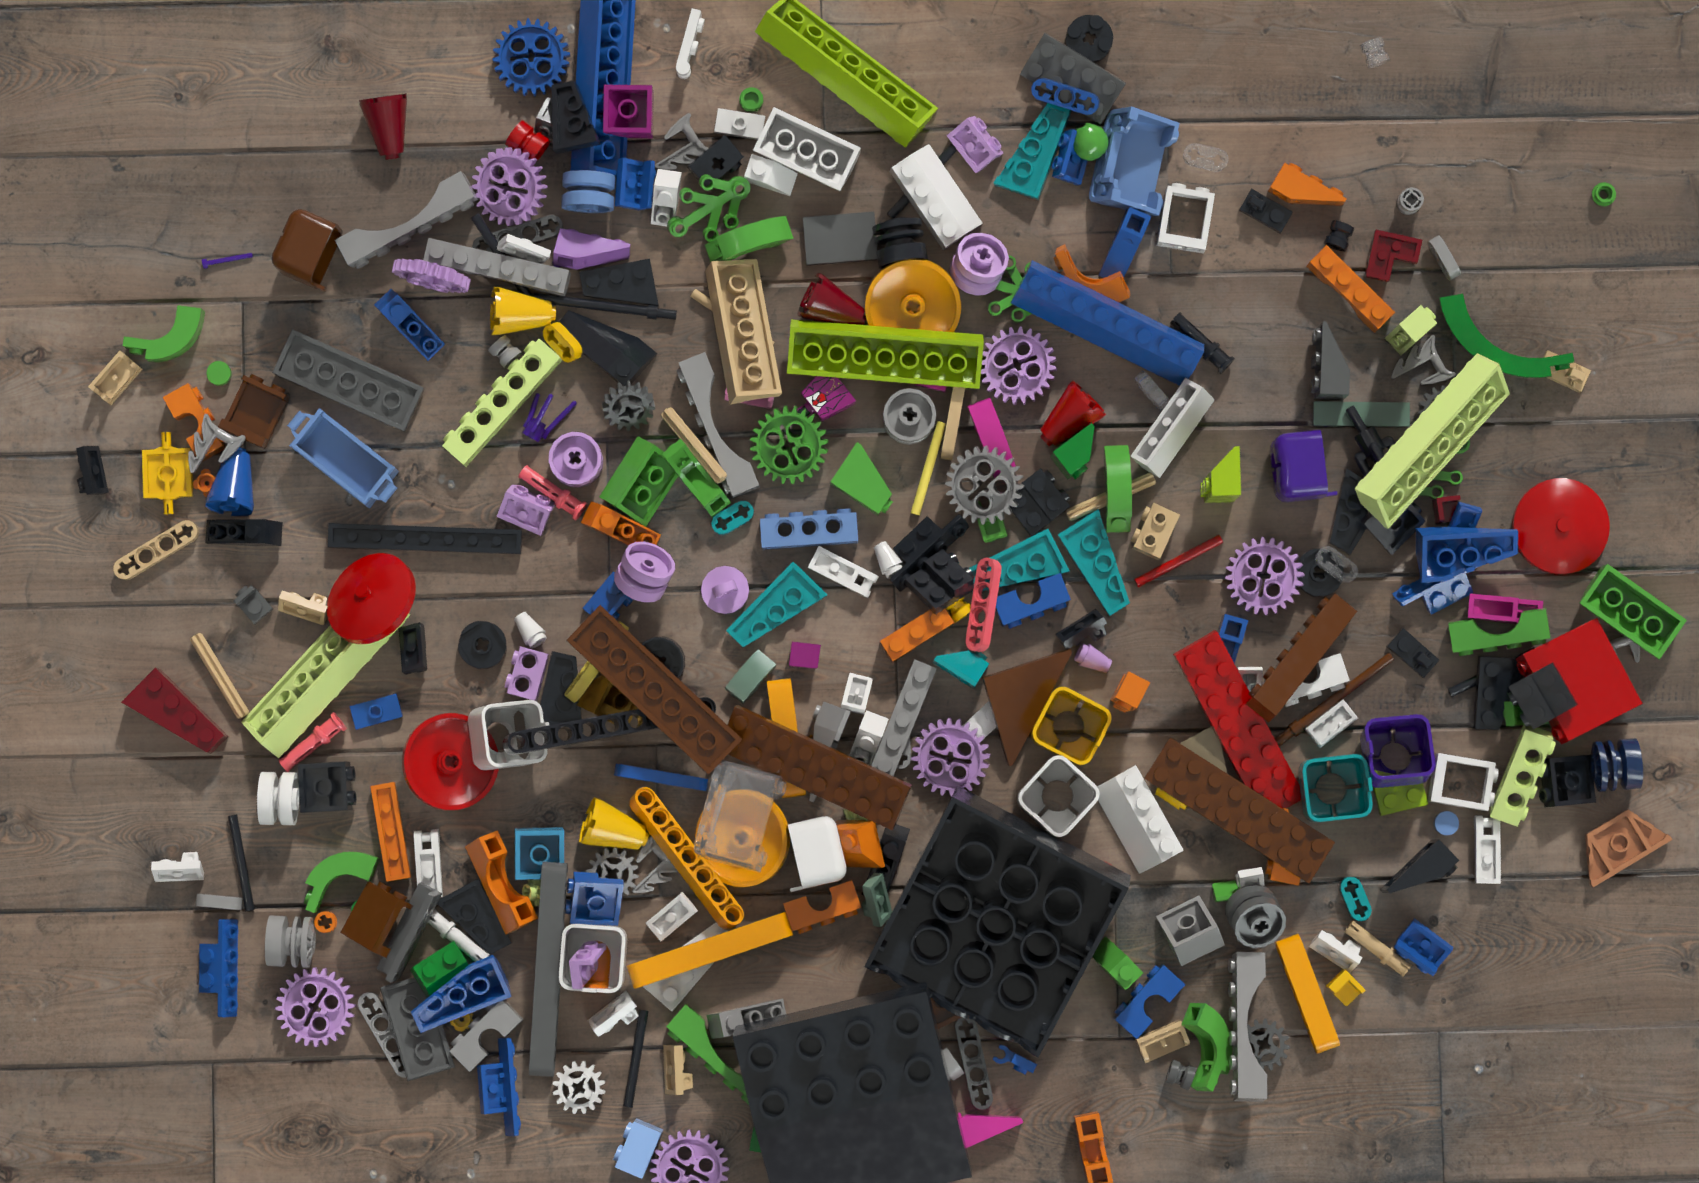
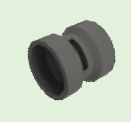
M1173 1059L1165 1082L1169 1084L1176 1083L1181 1088L1189 1090L1195 1076L1196 1067L1190 1065L1183 1066L1179 1061Z

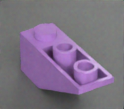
M560 228L553 252V265L578 270L629 259L630 244L619 239L611 240L602 238L597 234L588 235L579 233L574 229L566 230Z

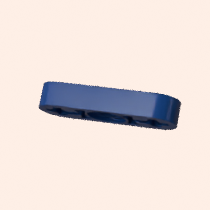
M1047 78L1036 80L1031 87L1032 95L1036 99L1085 115L1093 114L1100 105L1099 98L1094 93ZM1046 83V88L1054 90V86H1057L1058 89L1055 91L1054 100L1050 99L1051 93L1045 92L1043 96L1039 95L1040 91L1036 89L1037 86ZM1066 89L1071 92L1072 100L1069 103L1060 101L1059 93L1061 90ZM1077 93L1081 94L1079 97L1081 100H1087L1088 97L1092 98L1091 102L1095 106L1086 110L1085 105L1078 102L1077 107H1074L1073 104L1077 99Z

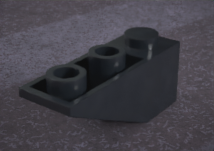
M267 519L207 520L205 544L281 546L283 522Z
M896 824L893 830L885 828L880 840L885 867L871 868L867 877L868 880L874 872L883 874L887 893L910 832L909 828Z

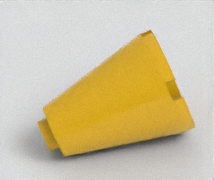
M493 287L491 297H495V301L490 304V330H492V335L550 325L551 321L556 319V307L552 306L551 301L500 287Z
M595 797L592 799L586 811V814H588L587 818L581 826L579 834L580 843L592 846L637 850L641 846L646 845L649 833L646 832V826L603 800Z

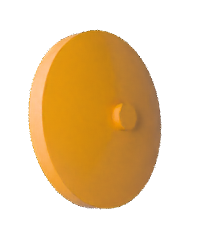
M919 258L900 260L887 265L872 280L866 294L865 315L869 326L954 332L960 320L961 298L956 283L948 272L939 265Z
M740 789L717 796L704 808L697 822L695 842L696 848L722 883L734 887H750L769 880L781 869L789 852L790 833L783 812L773 800L762 793Z

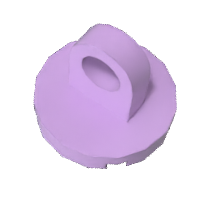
M721 566L716 567L706 575L702 582L701 593L708 608L720 614L735 613L744 606L748 599L749 586L742 572L734 567Z

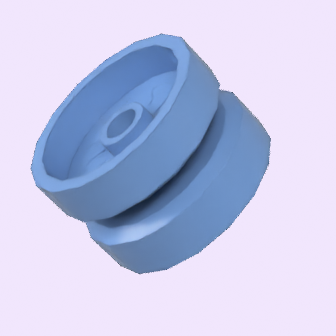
M588 170L563 173L562 186L569 191L562 194V209L580 213H607L614 211V197L608 194V192L615 189V175Z

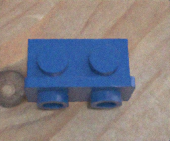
M614 571L583 607L588 614L591 615L601 605L617 620L620 617L618 611L623 605L628 607L634 600L618 589L614 581Z

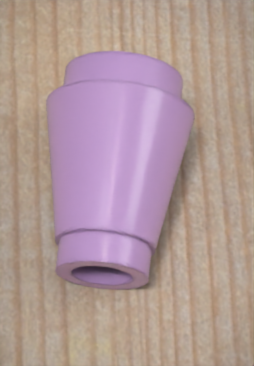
M1082 643L1074 658V661L1078 662L1079 666L1107 673L1112 664V660L1108 659L1091 644L1086 645Z

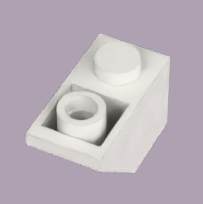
M658 169L653 191L652 225L667 227L668 221L676 216L682 172Z
M866 710L849 756L871 766L889 719Z

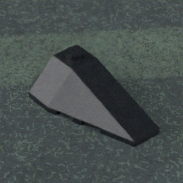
M570 310L559 321L580 343L582 353L617 383L620 382L622 386H626L627 381H630L632 384L657 355L640 338Z

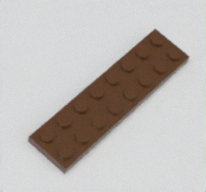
M601 605L566 640L708 775L742 740Z
M739 705L734 707L727 725L742 740L728 755L885 828L895 829L912 787L911 784Z
M1172 738L1168 739L1144 777L1149 783L1309 884L1335 844L1333 840Z

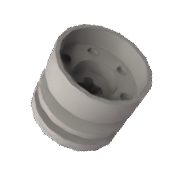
M270 915L265 935L266 965L284 967L287 956H290L292 967H298L301 957L302 968H310L316 945L313 918L305 917L302 925L301 918L296 916L292 927H289L287 916Z

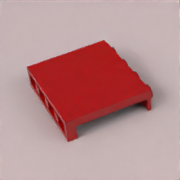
M1597 618L1516 658L1518 671L1525 677L1554 662L1578 703L1577 706L1549 721L1552 727V735L1561 745L1643 704Z

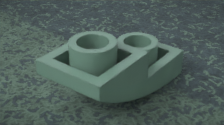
M757 650L725 687V690L744 704L756 692L760 683L775 669L776 663L760 650Z

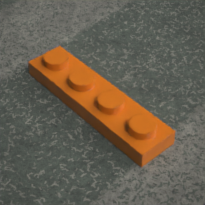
M390 782L370 786L386 882L411 878L396 783Z

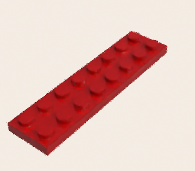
M1214 630L1174 653L1173 656L1241 782L1282 809H1287L1301 800L1300 785L1264 718L1246 705L1251 698L1248 695L1249 690L1218 632Z

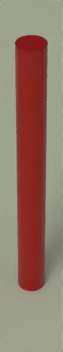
M1217 535L1135 578L1134 581L1139 588L1222 544L1223 540L1220 535Z

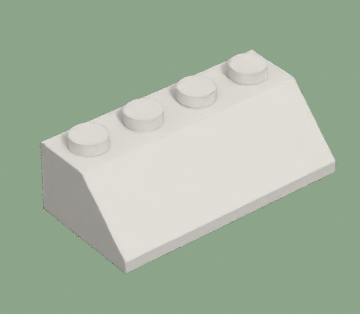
M773 107L753 151L841 191L857 162L861 148Z
M929 144L912 153L890 169L889 172L942 250H945L983 224Z
M1136 765L1097 786L1100 792L1098 802L1139 874L1183 851L1181 844Z

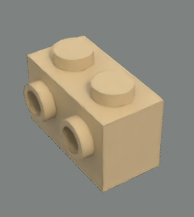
M1155 503L1151 505V508L1146 506L1141 516V520L1144 521L1141 530L1136 528L1131 538V542L1134 543L1132 549L1159 560L1180 514Z

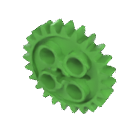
M786 405L783 408V413H780L779 409L775 408L774 416L767 412L765 414L767 421L763 419L758 421L762 428L754 427L753 429L758 436L750 438L751 441L756 443V445L751 446L750 450L757 451V454L752 459H760L761 461L757 468L765 467V476L770 472L773 473L772 481H775L780 476L782 484L785 483L787 478H790L791 483L794 484L796 477L801 482H804V474H807L810 478L813 477L811 469L819 471L820 466L817 462L824 463L826 459L821 454L828 452V449L822 447V445L827 444L829 441L828 439L821 438L826 433V430L818 429L822 422L814 423V414L806 417V409L801 414L797 413V406H794L792 412H789ZM792 424L800 425L802 434L794 435L790 431V426ZM781 425H784L786 429L788 441L790 443L794 442L795 444L792 448V451L795 458L798 460L797 465H795L793 462V457L790 448L784 447V444L787 440L783 431L780 428ZM770 432L777 433L780 437V442L771 443L768 440V434ZM802 446L808 447L811 451V456L802 457L799 454V448ZM778 455H785L789 463L785 466L778 464L776 460Z

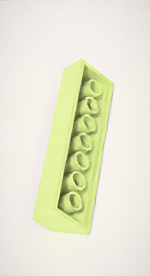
M1477 353L1471 361L1466 363L1462 371L1450 381L1442 393L1436 396L1432 404L1420 414L1419 418L1404 432L1403 436L1389 448L1384 457L1373 466V469L1364 479L1359 481L1355 491L1360 503L1385 528L1389 529L1509 396L1510 392L1500 364Z
M410 614L407 615V617L399 627H401L405 623L406 619L410 616ZM330 625L241 723L261 745L280 758L290 748L292 743L306 731L315 718L323 712L327 705L339 695L340 691L356 676L361 668L372 659L373 655L387 643L395 631L374 643L354 644L339 636Z

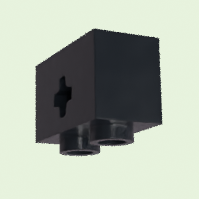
M724 135L688 165L687 168L698 181L705 174L715 179L724 180L722 176L727 171L733 173L742 165L740 160L744 156ZM713 158L715 160H722L720 163L721 169H713L711 167L714 164ZM706 179L703 183L704 186H708L711 180Z

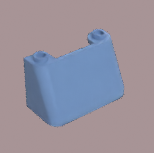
M1132 106L1111 110L1106 117L1103 128L1109 143L1106 152L1096 159L1089 191L1090 201L1123 210L1131 207L1150 216H1159L1164 201L1162 195L1155 192L1164 148L1171 146L1177 141L1180 123Z

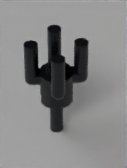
M1353 405L1347 408L1346 412L1359 433L1354 438L1361 451L1354 455V460L1365 477L1371 471L1366 459L1371 458L1376 464L1384 457L1385 453L1383 450L1386 448L1389 450L1395 444V441L1391 436L1381 439L1375 427L1367 429Z

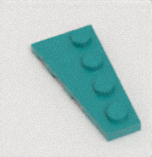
M1047 103L1031 126V130L1025 139L1023 138L1012 158L1008 160L999 177L997 176L993 182L994 186L1039 200L1059 147V138L1064 133L1071 110Z
M1099 509L1057 535L1108 616L1130 604Z
M1049 529L990 557L991 559L998 560L1001 564L999 587L1070 572ZM978 564L969 568L974 575L973 589ZM987 567V572L991 571V567Z
M792 562L738 617L726 632L744 648L828 596V594L799 566Z

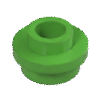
M1599 183L1592 190V199L1599 206H1609L1616 198L1615 188L1609 183ZM1600 191L1607 193L1606 199L1600 197Z

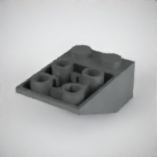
M1323 321L1312 333V345L1316 346V352L1311 358V369H1315L1314 379H1311L1310 393H1314V400L1343 401L1349 396L1350 369L1327 322Z

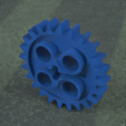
M527 18L526 25H522L518 20V28L515 29L512 25H508L510 33L501 32L504 40L496 39V43L500 48L493 49V52L499 56L492 60L493 63L500 64L494 69L496 73L503 72L499 76V80L504 81L507 79L506 88L514 85V93L522 89L524 96L528 94V91H532L533 96L536 97L537 90H541L545 95V88L549 87L552 90L554 81L562 83L559 75L567 76V72L563 67H570V63L564 59L571 56L570 52L563 51L569 46L566 42L560 43L564 39V35L559 34L556 36L557 27L549 30V22H546L542 27L539 19L533 25L530 19ZM540 40H546L549 42V45L546 49L539 50L536 47L537 43ZM517 42L525 44L524 49L520 52L512 49L513 45ZM530 53L535 55L533 62L528 60ZM549 54H552V55H553L552 58L541 57V56H547V55H549ZM512 57L522 58L515 61L510 60ZM546 63L551 66L547 73H540L538 71L541 64ZM523 65L527 68V71L523 75H517L514 73L517 66Z

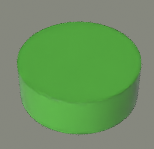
M749 87L740 94V105L745 111L753 113L761 109L763 95L760 90Z
M215 361L207 368V378L214 385L223 386L232 377L231 368L225 362Z

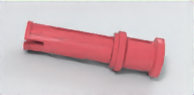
M528 465L522 469L518 478L524 480L554 501L556 508H562L571 514L572 519L575 521L587 507V502H581L572 496L569 490L560 489Z
M334 712L330 714L331 718L321 726H315L314 732L278 760L287 772L322 744H329L331 742L330 739L341 730L345 731L347 729Z

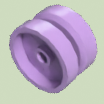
M972 233L964 237L957 247L949 269L950 275L957 287L972 295H986L994 291L1008 266L1009 256L1007 249L1000 240L989 234Z
M570 432L561 435L554 441L549 451V464L551 471L561 483L569 487L581 488L590 485L599 477L603 469V455L600 447L592 437L582 432ZM578 456L581 462L573 464L572 459Z
M634 542L625 550L622 561L614 574V581L618 589L626 596L641 602H655L663 596L668 582L675 571V562L669 553L655 544Z

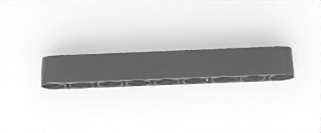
M542 863L529 1075L554 1077L560 999L559 967L565 921L568 863Z

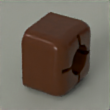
M303 209L295 210L290 214L282 231L283 236H280L272 253V263L284 276L326 292V287L320 284L338 247L335 240L342 236L343 231L338 224Z

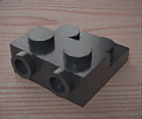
M1041 468L1021 483L1024 485V488L1017 490V492L1023 496L1022 498L1014 499L1019 504L1018 507L1009 506L1014 516L1031 537L1070 507L1068 502L1071 499L1063 489L1058 491L1053 484L1056 481L1053 475L1048 470L1043 472Z
M1412 502L1389 529L1385 528L1370 512L1360 522L1383 548L1393 555L1416 532V528H1420L1426 520L1420 515L1422 513L1421 508Z
M942 549L925 560L922 569L906 578L905 585L933 613L938 614L973 591L974 575L968 567L963 569L959 565L958 558L954 553L950 552L948 554Z
M1554 662L1509 686L1511 692L1507 693L1513 705L1519 704L1523 713L1520 714V717L1525 726L1529 727L1531 725L1533 729L1578 705Z
M1591 754L1545 759L1546 769L1543 776L1539 777L1542 781L1539 798L1544 803V808L1596 803L1594 779L1590 766Z
M350 762L298 764L300 813L353 810L352 805H356L357 796L356 792L352 791L351 781H355L356 773L354 766H350Z

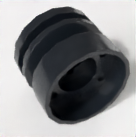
M894 218L872 227L873 235H881L874 238V243L886 245L885 248L876 252L879 269H883L887 265L900 260L915 258L928 260L926 244L914 242V240L924 235L923 230H915L922 226L920 218Z
M662 636L653 637L642 643L654 656L658 655L660 658L664 656L666 658L664 662L665 667L677 678L682 675L685 668V655L677 642Z

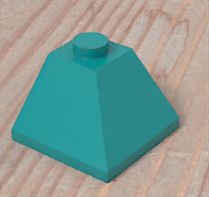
M970 650L939 655L933 660L935 665L972 689L989 665L986 662L987 656L981 652L974 651L973 653Z

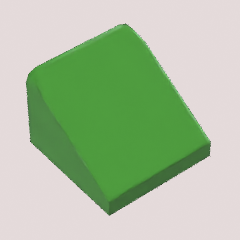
M1235 881L1213 883L1214 901H1228L1230 896L1238 890L1237 883Z

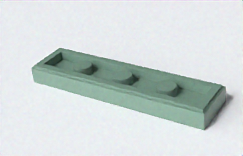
M1313 402V426L1355 427L1346 412L1347 408L1354 405L1366 427H1410V403Z

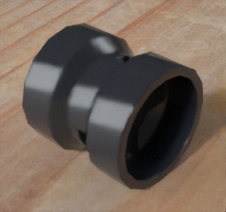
M1332 220L1330 225L1332 232L1326 236L1324 244L1332 249L1346 252L1349 245L1347 242L1348 237L1352 236L1354 227L1341 221Z

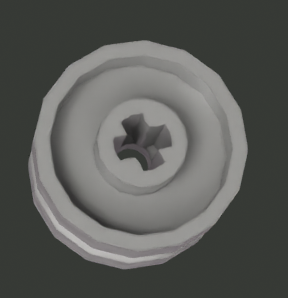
M911 388L899 390L885 404L883 413L884 427L889 436L898 443L907 445L920 443L934 429L936 419L935 405L930 397L922 391ZM910 413L914 417L912 421H907L905 415Z

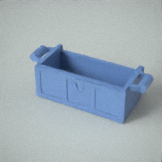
M319 408L314 415L298 411L287 425L291 428L292 434L295 437L289 446L369 509L376 500H382L386 503L396 491L397 487L392 480L399 473V470L332 419L322 409ZM308 417L310 420L300 433L297 434L295 432L296 429Z

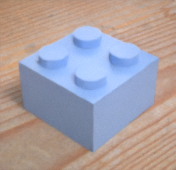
M637 1118L633 1123L629 1122L622 1136L626 1138L624 1146H618L613 1158L614 1161H617L615 1168L642 1179L663 1129Z

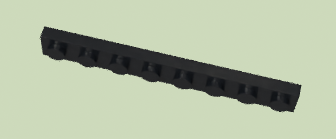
M329 523L328 548L521 555L522 530Z

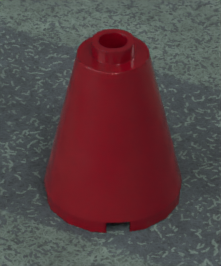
M407 93L359 100V105L379 155H385V160L400 158L399 153L404 152Z
M817 273L815 277L819 279L816 283L811 281L800 303V306L803 307V312L798 311L797 315L801 318L818 322L863 325L866 321L865 309L827 277Z

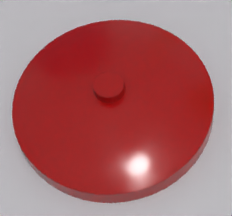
M1555 478L1535 485L1522 496L1513 514L1512 529L1518 530V550L1528 563L1546 573L1565 575L1585 569L1601 555L1608 541L1610 522L1603 501L1590 487L1576 480Z
M387 553L370 554L353 562L335 581L328 597L327 616L332 629L343 639L354 644L374 643L394 632L405 620L414 602L416 583L411 569L398 557Z
M458 713L436 715L420 723L409 735L402 754L403 774L410 790L422 802L440 810H460L479 802L493 787L499 770H481L475 766L471 751L468 716ZM487 730L489 747L498 752L496 743Z

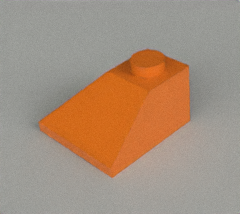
M870 820L835 821L846 867H885L875 822Z

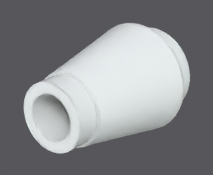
M886 541L874 547L882 575L890 579L903 567V562Z
M522 612L515 617L514 621L525 645H529L533 649L547 639L545 630L526 612Z

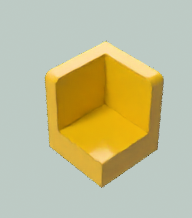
M1342 969L1326 985L1345 1006H1348L1360 993L1363 994L1366 991L1345 969Z

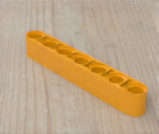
M648 787L638 789L630 798L631 810L640 822L646 826V830L716 923L724 930L734 929L744 918L741 906L655 792ZM638 796L644 797L647 800V805H642L638 801ZM652 816H659L662 824H656ZM667 835L674 836L676 844L670 843ZM682 854L688 855L691 863L684 862ZM697 873H700L705 877V883H702L697 879ZM711 893L718 894L720 902H715L711 897ZM726 912L734 915L735 922L727 919Z
M783 912L627 965L626 967L633 988L636 989L792 936L793 932L787 914Z

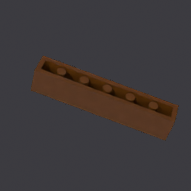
M1336 593L1329 599L1327 597L1322 599L1316 607L1319 612L1315 616L1311 614L1303 623V626L1306 627L1302 633L1298 631L1289 641L1292 644L1290 649L1286 650L1284 648L1277 656L1276 660L1279 663L1275 668L1270 666L1262 676L1265 679L1261 685L1257 683L1248 693L1251 698L1246 705L1268 723L1280 712L1358 612Z

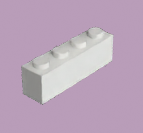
M1185 378L1136 447L1131 457L1143 469L1160 478L1212 405L1214 398L1203 387Z

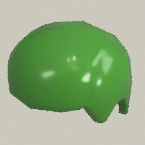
M1085 123V126L1077 129L1073 146L1074 151L1080 158L1093 161L1100 158L1106 152L1109 142L1106 132L1100 126Z

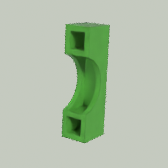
M1546 608L1522 611L1517 625L1512 630L1503 634L1485 632L1477 625L1474 619L1449 622L1448 624L1453 653L1458 652L1459 656L1474 654L1473 650L1482 648L1483 652L1497 651V646L1507 645V649L1522 647V642L1531 641L1532 645L1544 644L1546 639L1551 637Z

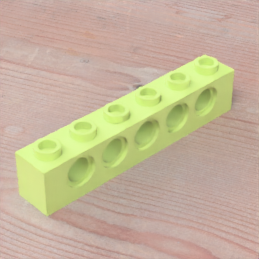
M538 339L536 342L532 340L524 349V356L520 360L516 358L507 368L509 372L505 377H498L491 386L493 390L488 395L483 394L475 403L477 408L472 413L467 412L459 421L461 425L456 431L451 430L444 437L443 441L445 443L442 446L465 467L469 465L562 362L561 357L542 340ZM531 360H537L539 368L533 372L528 371L526 368L527 363ZM514 378H521L523 380V385L520 389L511 388L510 384ZM501 395L507 398L506 405L496 407L494 404L495 399ZM484 413L491 416L490 422L487 425H480L478 422L479 416ZM467 431H472L475 434V438L471 443H464L462 441V436Z

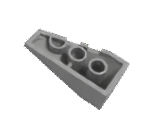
M823 702L822 706L817 705L812 716L816 720L813 740L836 750L851 711L827 702ZM810 793L809 801L814 803L816 795Z

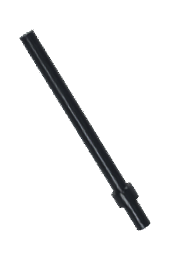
M534 293V297L551 301L552 305L647 316V319L657 320V318L676 320L677 310L658 308L657 305H648L646 307Z

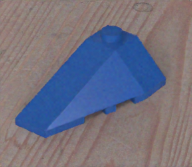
M1416 528V556L1422 583L1448 581L1461 573H1469L1477 567L1488 563L1493 564L1518 554L1517 529Z
M491 955L468 965L414 1008L411 1014L420 1033L512 997L509 982L501 964L494 955Z

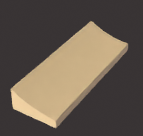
M757 259L711 261L705 273L729 404L779 397L782 394L758 261Z

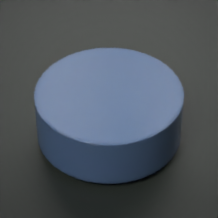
M1443 811L1436 815L1434 828L1439 834L1452 835L1458 830L1459 820L1454 813Z

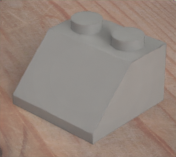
M1200 896L1156 916L1181 966L1225 945L1217 924Z

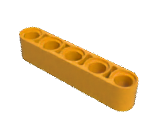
M791 678L767 681L772 721L798 732ZM780 779L782 799L806 795V790Z
M1299 934L1276 941V949L1315 1052L1319 1054L1340 1046L1336 1030Z

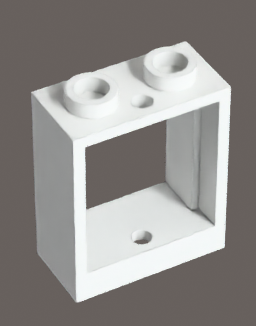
M1172 183V186H1167L1156 246L1203 254L1207 245L1215 193H1209L1210 190L1203 187H1196L1195 190L1186 189V185ZM1172 195L1207 201L1200 239L1166 233Z
M1441 753L1434 754L1436 765L1431 774L1427 801L1489 811V807L1493 806L1495 793L1491 792L1492 785L1498 779V769L1495 768L1496 763ZM1447 762L1486 768L1481 803L1441 797Z

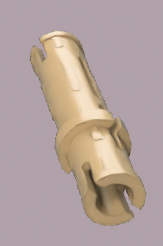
M1353 920L1344 931L1345 934H1348L1381 960L1380 963L1383 965L1387 964L1399 973L1400 976L1403 977L1408 972V969L1411 968L1412 964L1396 954L1394 948H1388L1358 925L1356 921Z

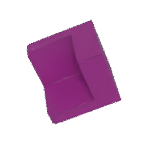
M792 641L789 667L817 669L821 645Z

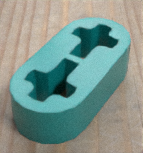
M739 501L719 512L712 519L711 525L713 530L719 535H726L741 527L753 518V506L747 501ZM739 506L750 509L747 512V518L743 516L733 517V515L739 512ZM719 518L723 520L732 518V521L726 524V530L716 528Z
M1355 877L1344 878L1339 884V891L1349 915L1357 921L1368 919L1372 909L1361 882ZM1348 881L1351 884L1356 883L1357 885L1354 889L1355 898L1352 897L1351 892H1345L1344 888L1347 887ZM1356 900H1358L1360 906L1366 907L1362 917L1360 914H1354V910L1357 909Z

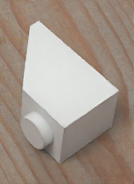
M751 154L744 178L751 184L790 196L798 173L773 160Z

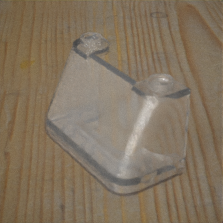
M722 760L715 767L695 839L694 852L707 860L761 872V868L765 866L767 861V853L761 845L773 801L778 800L780 796H784L786 791V782L783 780V777Z

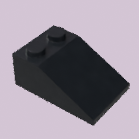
M1431 839L1380 891L1382 893H1393L1438 878L1449 877L1458 868L1455 864L1459 859L1439 839Z

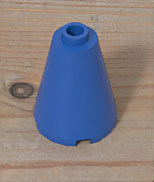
M239 447L230 458L221 463L206 498V508L219 514H223L224 510L232 512L231 516H249L252 514L254 499L250 454L246 453L244 448Z

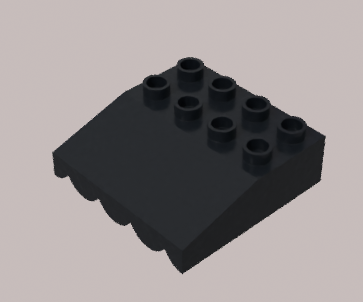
M957 786L864 967L871 971L888 975L902 987L927 982L930 998L938 1005L955 1015L975 1020L982 1028L997 1037L1019 1043L1026 1051L1039 1058L1126 895L1131 875Z
M927 982L735 1027L733 1041L770 1183H949L972 1177V1169Z

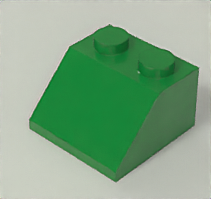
M1092 423L1053 451L1050 456L1067 480L1071 477L1076 480L1088 469L1087 464L1090 461L1094 425Z
M452 941L413 966L410 972L428 998L468 966V962L456 943Z

